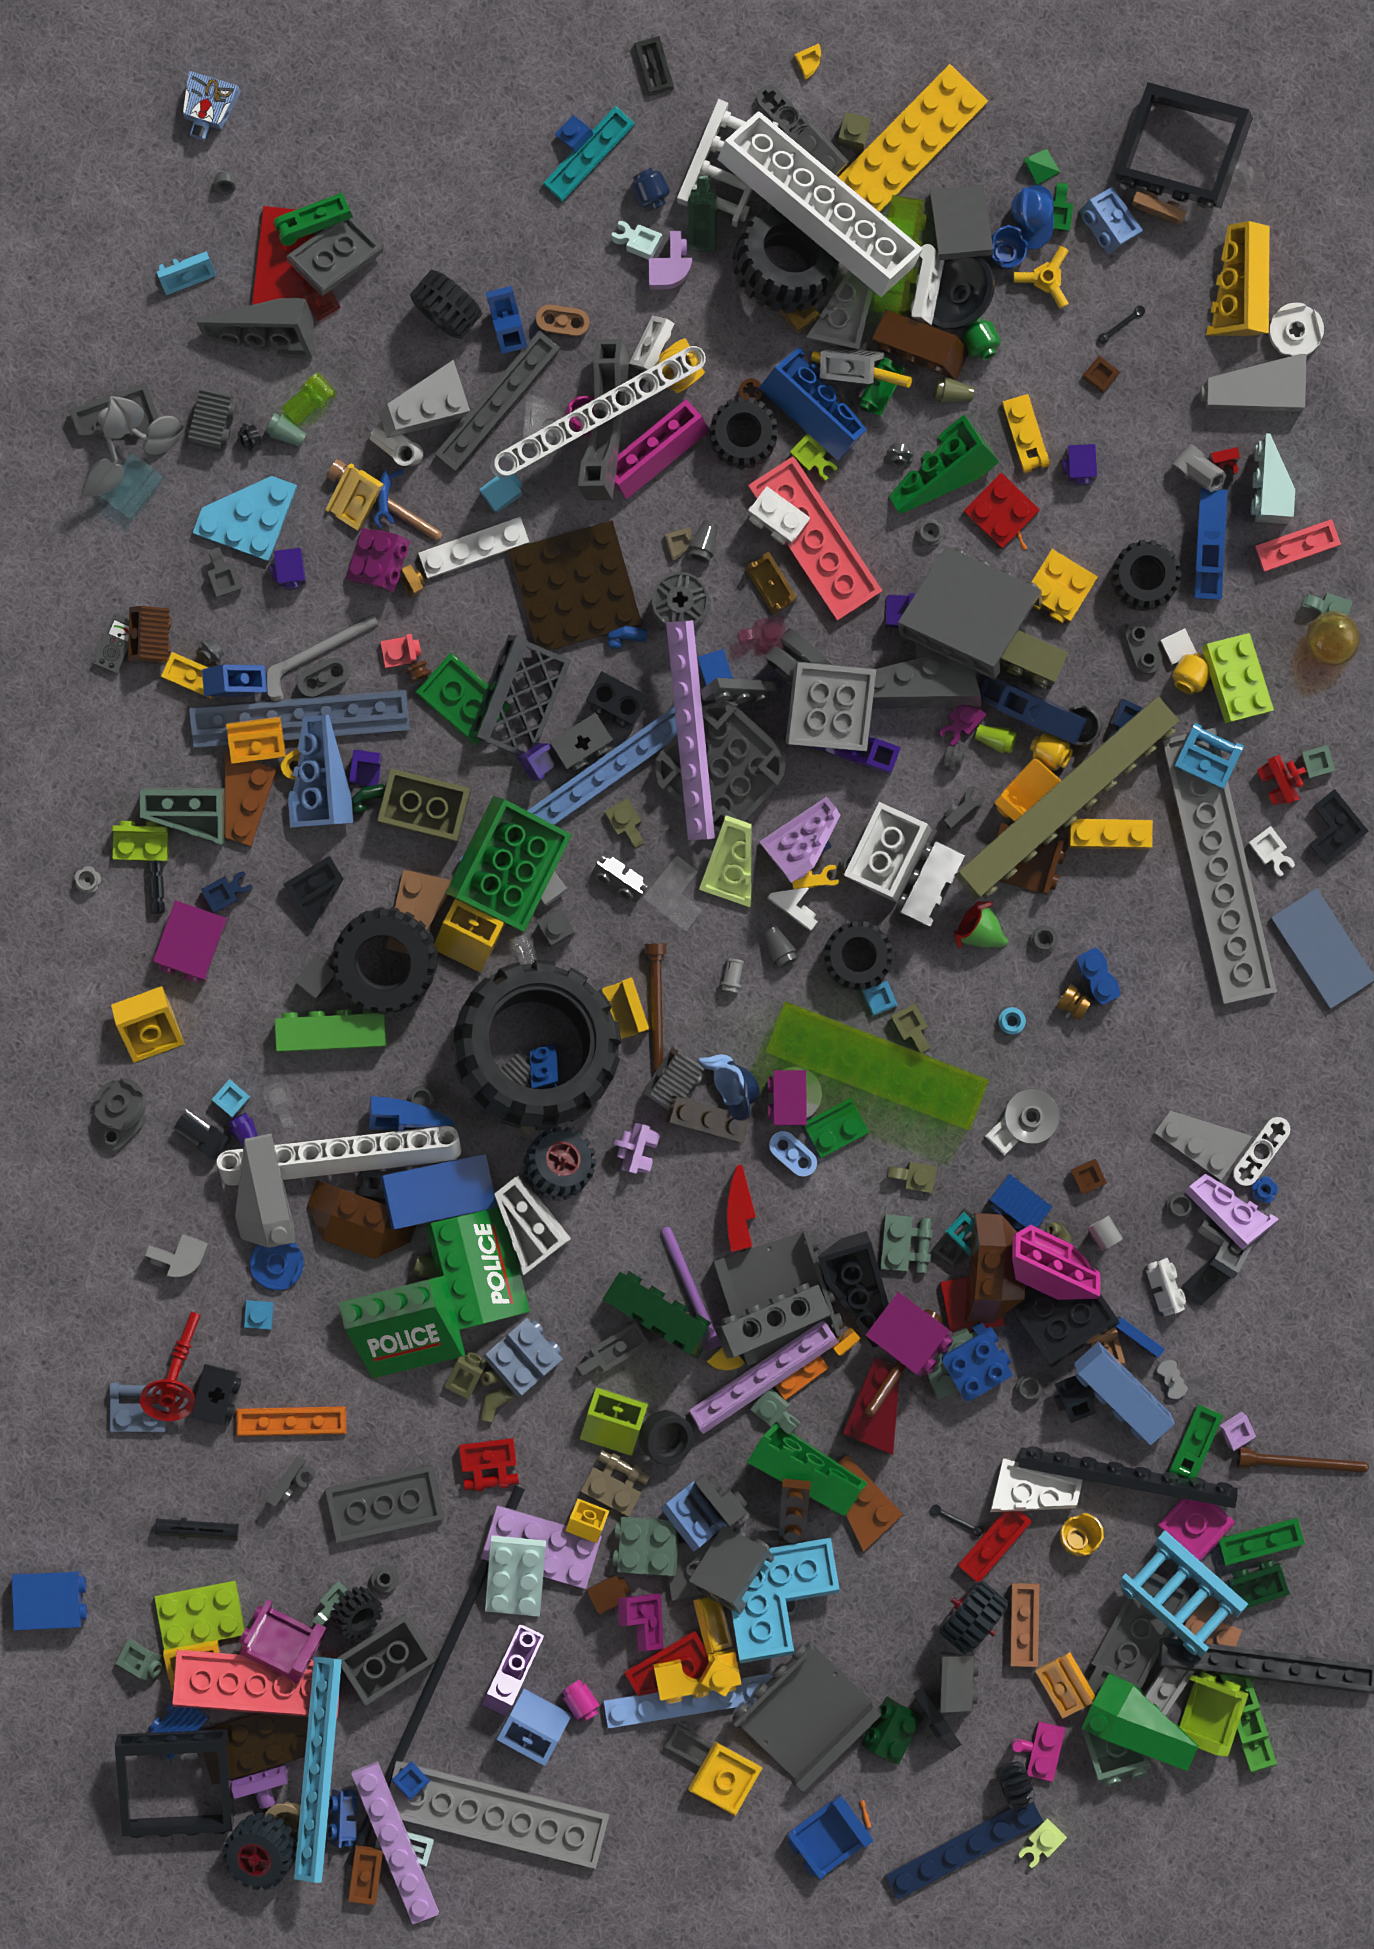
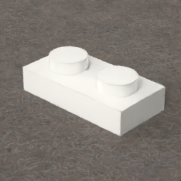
M652 316L629 364L645 371L654 367L659 360V355L665 343L671 336V330L675 323L666 318Z

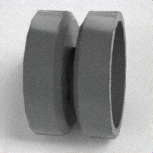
M790 628L780 638L781 645L788 653L781 648L772 647L764 656L766 662L791 686L793 683L795 661L832 665L811 643Z

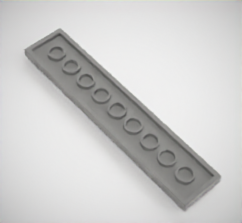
M1216 728L1206 729V731L1217 736ZM1189 733L1167 738L1165 741L1162 739L1222 1003L1227 1004L1276 993L1277 989L1229 784L1227 782L1222 790L1174 767ZM1196 738L1194 745L1222 758L1221 749Z

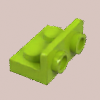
M119 821V826L112 825L113 860L168 861L169 829L167 827H162V824L156 822H146V826H135V821Z

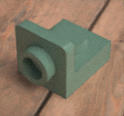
M128 1639L115 1664L140 1679L154 1681L155 1677L162 1671L164 1656L150 1651L134 1640Z

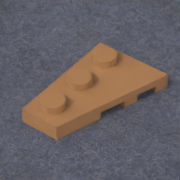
M403 870L395 908H399L400 912L413 914V918L418 922L421 920L426 925L425 929L428 930L448 897L445 893L451 880ZM388 936L387 950L409 954L402 942Z

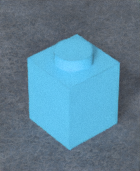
M512 474L506 478L496 476L479 490L493 511L498 514L522 496L520 488L523 485L517 476Z

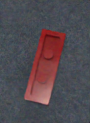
M1021 1511L1002 1512L957 1565L976 1582L982 1580L1029 1526L1032 1520Z

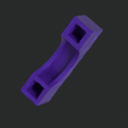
M868 737L867 751L809 746L891 776L901 748Z

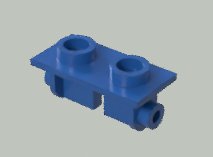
M556 1044L531 1050L532 1089L557 1087Z
M332 1789L328 1808L329 1812L332 1813L331 1824L327 1827L328 1839L331 1840V1845L339 1848L342 1846H353V1841L356 1840V1820H347V1815H357V1795H355V1790H344L343 1795L342 1791Z

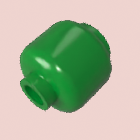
M979 318L971 325L964 327V332L961 336L968 355L972 358H981L982 361L994 357L996 350L1001 344L1000 337L993 323L984 321L983 318Z

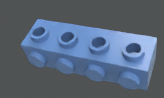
M1099 1342L1074 1363L1077 1370L1075 1376L1085 1387L1090 1385L1095 1390V1397L1103 1405L1108 1403L1113 1408L1112 1413L1121 1423L1126 1421L1131 1426V1432L1140 1441L1144 1438L1152 1445L1175 1424L1171 1413Z

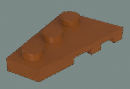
M846 1454L837 1463L868 1483L853 1508L846 1515L864 1552L903 1513Z

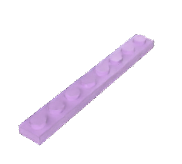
M693 620L668 622L666 626L688 840L715 838L694 624Z

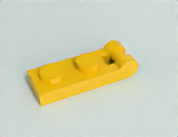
M1026 394L1002 401L1023 473L1032 472L1033 468L1039 466L1042 468L1049 467L1050 461L1029 395ZM1036 449L1038 456L1028 458L1027 451Z

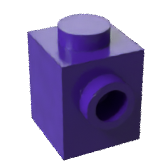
M1095 444L1068 445L1066 449L1067 458L1062 459L1063 475H1068V481H1075L1076 486L1090 485L1091 480H1096Z
M301 548L274 551L275 564H271L272 579L277 580L279 586H284L285 590H295L301 588V584L307 583Z

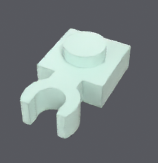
M623 221L618 222V229L624 231V233L617 234L613 232L611 234L614 243H627L626 249L628 252L648 260L653 258L663 240L662 234L639 224L633 230L630 229L628 223Z

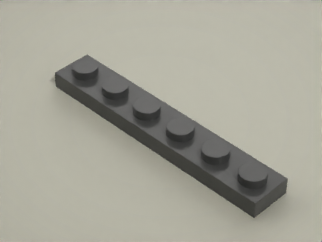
M541 331L537 332L527 344L528 347L520 352L435 453V456L454 472L460 469L559 352L560 347Z

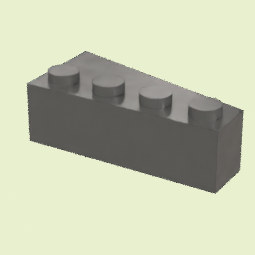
M939 653L875 669L876 678L872 708H904L905 706L930 708V706L958 707V705L981 707V694L974 670Z

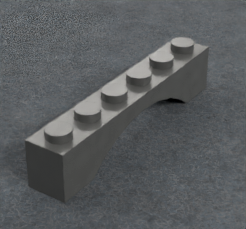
M596 339L593 361L594 400L627 382L630 353L623 339ZM617 392L616 402L624 406L625 394ZM594 405L593 415L598 419H602L604 417L603 408L599 405ZM623 413L591 430L589 444L581 461L578 487L586 501L613 500Z

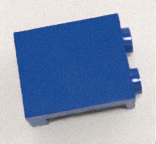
M81 1570L73 1572L13 1574L14 1630L81 1627L83 1621L87 1620V1604H82V1593H86V1577L81 1576Z
M841 1793L787 1832L790 1838L787 1841L789 1847L795 1855L798 1853L802 1854L806 1860L803 1863L805 1869L811 1877L817 1875L820 1880L825 1877V1874L863 1846L867 1847L874 1841Z

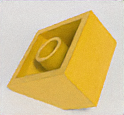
M162 986L111 1004L116 1026L133 1063L185 1044L172 1007Z

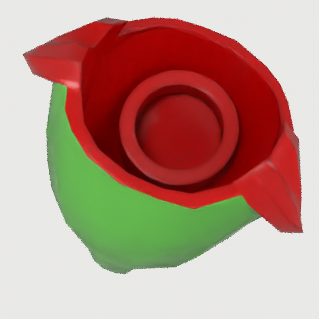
M990 901L975 902V905L969 908L963 916L957 931L954 930V938L958 949L962 948L963 944L981 948H1001L1009 942L1002 932L998 918L990 909L993 906V902Z

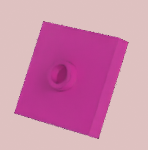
M1181 1499L1158 1526L1163 1531H1167L1201 1562L1236 1522L1217 1505Z

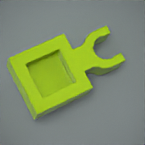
M809 434L789 452L808 472L814 466L818 470V475L824 481L828 479L823 473L824 467L828 466L834 472L838 469L834 463L823 458L828 451Z

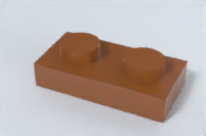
M356 1845L348 1902L376 1905L383 1854L381 1848Z

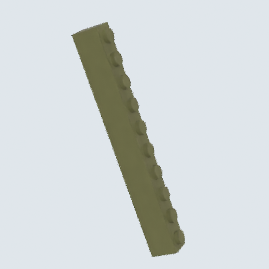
M1159 696L1153 699L954 874L956 879L975 900L981 896L985 899L998 889L994 885L1001 878L1006 881L1018 871L1015 866L1021 860L1025 864L1037 854L1035 848L1043 843L1046 846L1058 835L1054 832L1061 825L1067 828L1077 819L1075 813L1080 808L1086 811L1097 801L1094 796L1101 790L1104 793L1109 791L1117 783L1114 778L1121 772L1125 776L1137 766L1134 761L1140 755L1146 758L1157 748L1154 743L1160 738L1164 741L1176 731L1173 726L1180 720Z

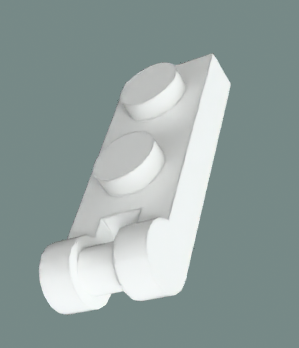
M925 244L921 247L923 250L920 257L923 260L920 273L916 278L917 290L915 299L911 303V313L916 321L932 326L944 260H939L938 251L932 245Z

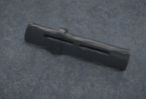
M181 1517V1520L156 1518L155 1535L178 1536L182 1540H185L186 1537L238 1541V1523L187 1521V1518ZM171 1527H188L194 1528V1530H177L171 1529ZM200 1528L223 1530V1532L200 1531Z

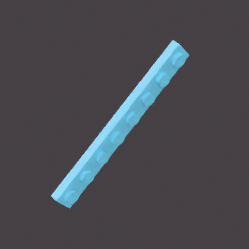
M314 1657L294 1874L295 1880L322 1883L342 1659Z

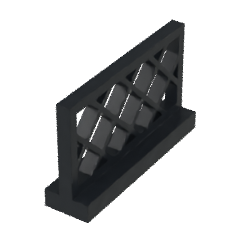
M508 635L469 736L485 741L517 756L523 754L524 751L518 749L515 738L527 733L530 741L528 750L538 744L571 660L530 643L517 635ZM525 648L534 651L538 662L525 666L522 659ZM541 654L547 656V658L542 659ZM552 659L558 662L561 661L562 664L558 674L549 677L544 663ZM540 666L545 679L532 684L527 670ZM523 673L528 687L516 692L512 681L514 676ZM547 683L550 691L549 697L539 702L534 688ZM530 690L535 704L522 709L518 695ZM513 698L518 712L506 717L502 709L504 701ZM537 708L540 720L538 724L529 727L524 713ZM520 716L525 730L512 734L508 720ZM503 723L508 737L500 741L491 738L494 727ZM510 741L512 746L507 745L505 743Z

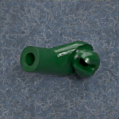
M384 784L361 788L351 798L353 814L364 813L366 811L365 802L368 800L384 797Z

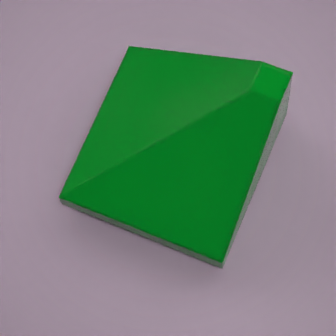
M1047 149L1024 159L1023 163L1036 185L1060 173Z

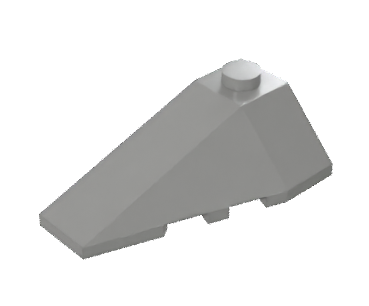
M272 1134L244 1139L235 1218L240 1238L268 1248L295 1242L294 1223Z

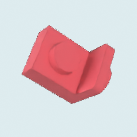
M407 634L406 637L380 641L386 669L418 663L417 656L422 655L419 639L413 640L412 634Z

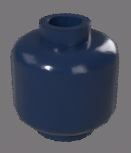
M649 168L633 177L634 182H632L630 189L640 207L646 208L650 206L651 210H655L666 204L664 198L670 194V188L660 171H653L652 168Z

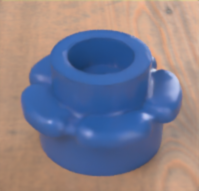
M1268 1176L1257 1179L1251 1186L1253 1190L1252 1196L1258 1202L1270 1203L1275 1199L1274 1196L1278 1194V1185ZM1263 1187L1267 1188V1192L1264 1193L1262 1191Z

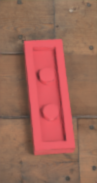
M1331 519L1256 545L1254 548L1264 573L1336 548L1341 543Z

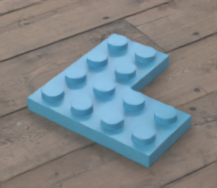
M831 1538L769 1549L774 1560L772 1563L765 1560L743 1595L742 1600L746 1604L741 1614L731 1610L740 1663L795 1654L786 1602L840 1593Z

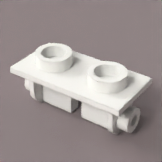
M1168 1258L1162 1259L1158 1263L1156 1261L1147 1264L1148 1270H1146L1152 1289L1162 1286L1163 1291L1154 1294L1159 1312H1163L1164 1316L1174 1314V1312L1176 1314L1185 1310L1184 1304L1186 1299L1183 1291L1177 1287L1175 1281L1177 1272L1174 1264L1169 1263Z

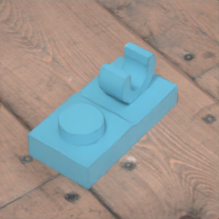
M207 251L182 260L180 263L177 259H173L174 265L167 268L160 264V270L157 271L166 295L216 277Z

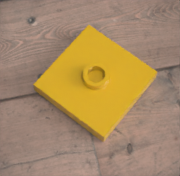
M715 1741L688 1790L736 1816L763 1768Z

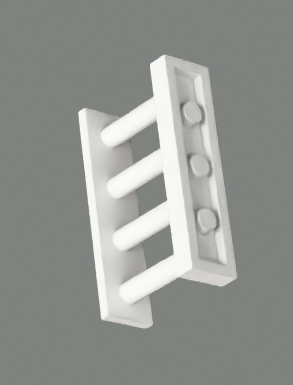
M718 99L678 194L677 203L687 207L690 200L693 202L695 200L701 201L734 215L732 225L737 227L739 221L745 222L750 207L746 206L753 189L738 176L710 165L711 162L707 161L710 151L716 152L717 150L721 152L724 141H721V137L717 136L721 126L724 128L729 126L738 130L746 122L731 116V112L727 111L728 102ZM708 175L744 190L739 205L700 190V186H697L699 177Z

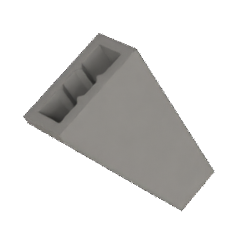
M1298 354L1209 377L1206 385H1201L1200 401L1205 402V409L1302 412L1305 409L1307 354Z

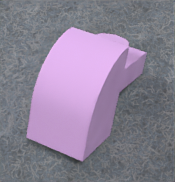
M670 231V258H649V290L673 289L680 286L688 278L692 268V258H681V255H687L686 239H681V231Z

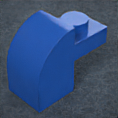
M512 286L485 292L501 354L527 348Z

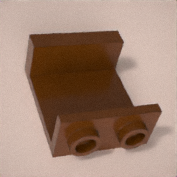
M1001 823L999 825L996 837H998L1010 825ZM1052 840L1046 846L1041 843L1035 848L1037 854L1026 864L1021 860L1015 866L1018 871L1006 881L1003 878L999 881L1048 895L1050 890L1055 891L1059 875L1055 874L1057 863L1063 864L1067 850L1062 848L1064 841Z

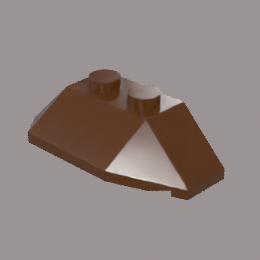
M319 1180L316 1181L308 1203V1208L323 1241L373 1259L410 1243L416 1225L392 1230L387 1205Z
M974 1213L966 1322L994 1323L1023 1301L1025 1297L1026 1284L1015 1279L1012 1260L1013 1235L1018 1232L1001 1214Z

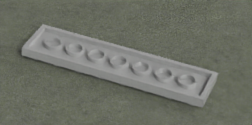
M396 1761L392 1778L408 1763ZM422 1766L418 1767L431 1781L411 1800L391 1780L389 1790L400 1817L404 1821L596 1869L609 1818L608 1813Z

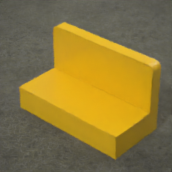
M632 977L602 989V992L612 1005L610 1011L614 1021L619 1022L621 1039L649 1030Z

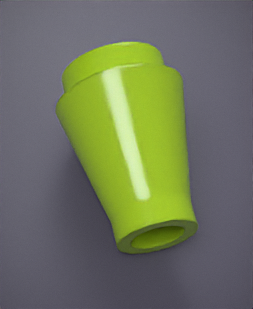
M981 724L978 726L975 740L988 745L1002 754L1012 752L1017 738V733L1011 731V728L984 726Z

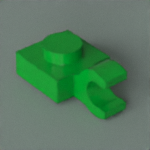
M1058 182L1056 185L1055 201H1053V230L1070 232L1074 204L1066 203L1068 184Z

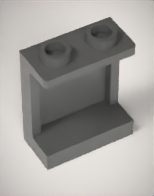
M723 1526L689 1579V1582L696 1592L741 1614L746 1606L742 1600L743 1595L765 1560L772 1563L774 1557L769 1551V1545L759 1539L752 1541L747 1538L748 1536L743 1531L737 1528L730 1530Z

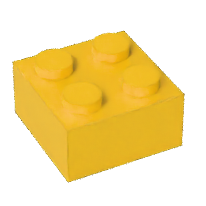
M577 1499L565 1531L597 1543L609 1510Z

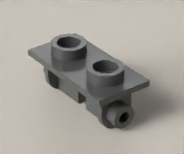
M604 854L600 861L597 862L592 874L595 875L601 884L610 885L616 889L623 899L627 901L632 900L637 903L642 893L649 886L645 882L646 879L631 869L626 876L622 875L621 872L624 870L625 865L611 855L608 857Z

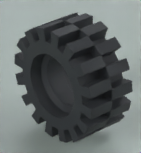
M362 1586L359 1589L353 1587L352 1592L350 1590L345 1591L346 1596L344 1597L340 1595L338 1598L340 1602L334 1603L332 1607L335 1610L330 1612L332 1616L330 1621L347 1639L356 1640L357 1636L360 1639L363 1638L365 1632L368 1634L372 1632L370 1628L372 1626L376 1627L378 1625L376 1620H381L382 1617L380 1614L383 1612L382 1603L367 1588L365 1589Z

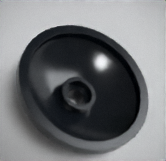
M981 256L944 260L933 324L944 329H960L971 325L985 313L994 295L995 279L991 267ZM967 293L966 297L962 299V295Z

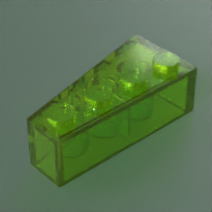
M892 195L888 220L922 247L923 241L918 240L919 230H925L927 215L922 214L924 200ZM913 267L882 297L876 293L873 311L884 313L886 309L905 316L906 309L911 310L914 294L909 293L910 283L916 284L918 267Z

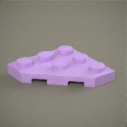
M826 796L759 842L792 883L796 879L804 877L808 871L815 867L840 817V813Z

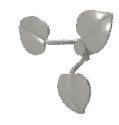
M110 396L109 406L99 413L97 421L102 426L103 436L107 440L112 458L111 461L101 459L92 466L84 481L82 495L85 497L104 495L113 491L121 483L124 469L121 465L116 464L118 459L112 438H121L131 431L139 438L145 440L143 449L146 453L158 455L167 452L177 443L183 432L184 425L173 416H162L150 424L147 434H143L135 429L142 423L144 418V411L141 406L126 398Z

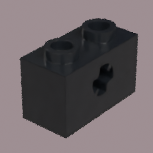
M204 1364L191 1418L219 1425H225L226 1420L231 1421L235 1405L231 1404L233 1393L238 1394L242 1378L237 1377L239 1371ZM220 1388L222 1389L220 1393H224V1399H219L216 1403L213 1401L215 1397L211 1398V1391H216Z

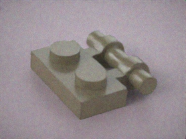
M602 1450L597 1460L606 1464L603 1472L593 1467L581 1492L629 1517L642 1493L633 1488L635 1481L637 1480L646 1485L651 1475L641 1471L642 1468L636 1464L632 1466L620 1460L619 1455L615 1453L611 1455ZM614 1469L628 1476L625 1483L611 1476Z

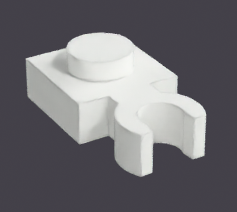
M1271 826L1248 843L1264 865L1270 860L1273 862V871L1279 877L1283 875L1279 868L1281 862H1286L1290 868L1295 866L1294 861L1290 857L1283 856L1281 853L1287 847Z

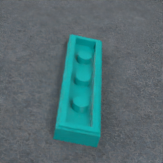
M615 105L592 130L594 134L576 153L572 151L542 185L563 203L635 126V123Z

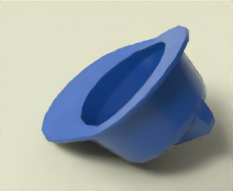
M1041 185L1022 188V191L1014 197L1011 204V212L1015 218L1016 226L1021 229V235L1028 242L1027 249L1035 250L1043 247L1049 242L1053 234V196L1047 188Z

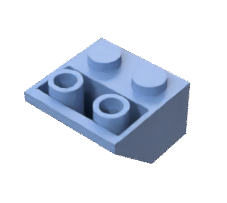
M524 1688L497 1740L545 1766L572 1714Z

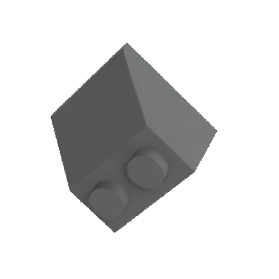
M940 1652L938 1708L940 1712L972 1711V1704H977L978 1688H973V1677H978L979 1660H974L973 1653Z

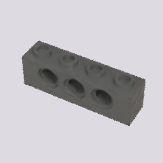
M808 1283L793 1288L795 1294L785 1297L784 1293L770 1298V1304L761 1308L760 1304L745 1309L746 1315L737 1318L736 1314L720 1320L722 1325L714 1329L726 1358L729 1359L830 1316V1311L819 1285L809 1287ZM793 1302H797L800 1306L798 1316L794 1315L791 1311V1304ZM769 1312L776 1316V1324L774 1326L769 1325L767 1322ZM745 1322L752 1327L750 1337L743 1333L742 1328Z

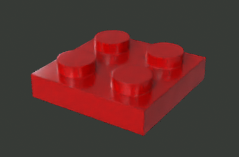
M1001 472L963 512L1003 549L1040 509Z

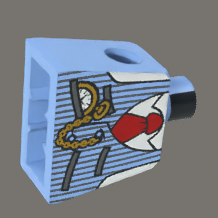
M189 71L183 115L185 119L193 121L190 132L191 137L205 140L209 127L222 130L241 91L238 85Z

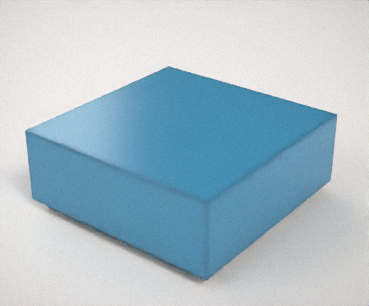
M888 981L862 991L872 1016L898 1006Z

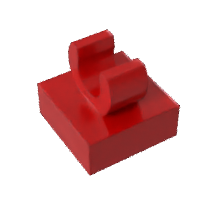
M1238 447L1210 454V462L1223 470L1224 466H1229L1232 469L1233 475L1238 473V465L1235 463L1240 458Z

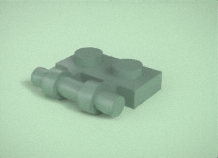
M885 1214L881 1269L908 1271L910 1260L917 1261L916 1272L927 1273L928 1262H931L929 1244L930 1238H933V1230H931L932 1219L921 1218L920 1228H912L913 1217ZM911 1236L919 1237L918 1253L910 1252Z

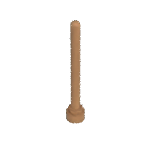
M336 459L326 477L335 483L339 482L347 464ZM388 498V511L433 540L441 539V531Z

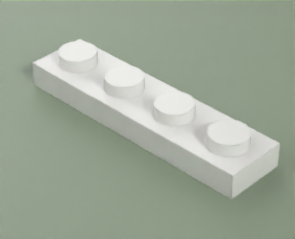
M521 517L419 552V556L426 576L430 579L530 542Z

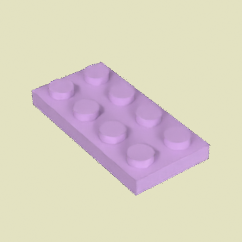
M496 1505L481 1559L489 1561L492 1535L546 1541L543 1577L586 1589L602 1536L600 1535L597 1543L588 1541L566 1532L567 1525Z

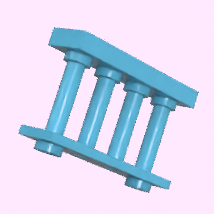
M1164 1531L1154 1544L1158 1547V1552L1133 1579L1125 1574L1119 1584L1122 1586V1592L1127 1597L1138 1600L1184 1642V1647L1191 1654H1198L1202 1658L1209 1649L1203 1642L1228 1615L1231 1616L1233 1614L1238 1618L1248 1603L1167 1531ZM1171 1559L1178 1565V1571L1153 1598L1141 1586L1165 1560ZM1186 1578H1193L1199 1584L1198 1591L1173 1616L1162 1604ZM1207 1596H1213L1220 1603V1608L1194 1635L1183 1623Z

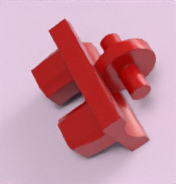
M1280 755L1267 759L1268 763L1264 764L1257 771L1263 783L1276 778L1280 786L1268 792L1272 804L1278 805L1286 802L1289 804L1299 800V795L1291 779H1293L1296 788L1303 786L1300 775L1306 772L1305 767L1296 769L1293 760L1287 762L1288 774Z

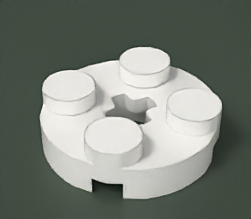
M1303 303L1284 305L1272 317L1269 325V338L1273 347L1281 355L1288 357L1298 354H1311L1319 346L1324 334V325L1319 313ZM1296 323L1298 327H1303L1300 337L1290 334L1289 330L1292 329V324Z

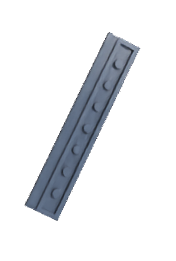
M406 690L189 708L193 748L229 745L226 729L227 723L280 716L284 740L300 739L303 718L329 715L335 736L410 730Z

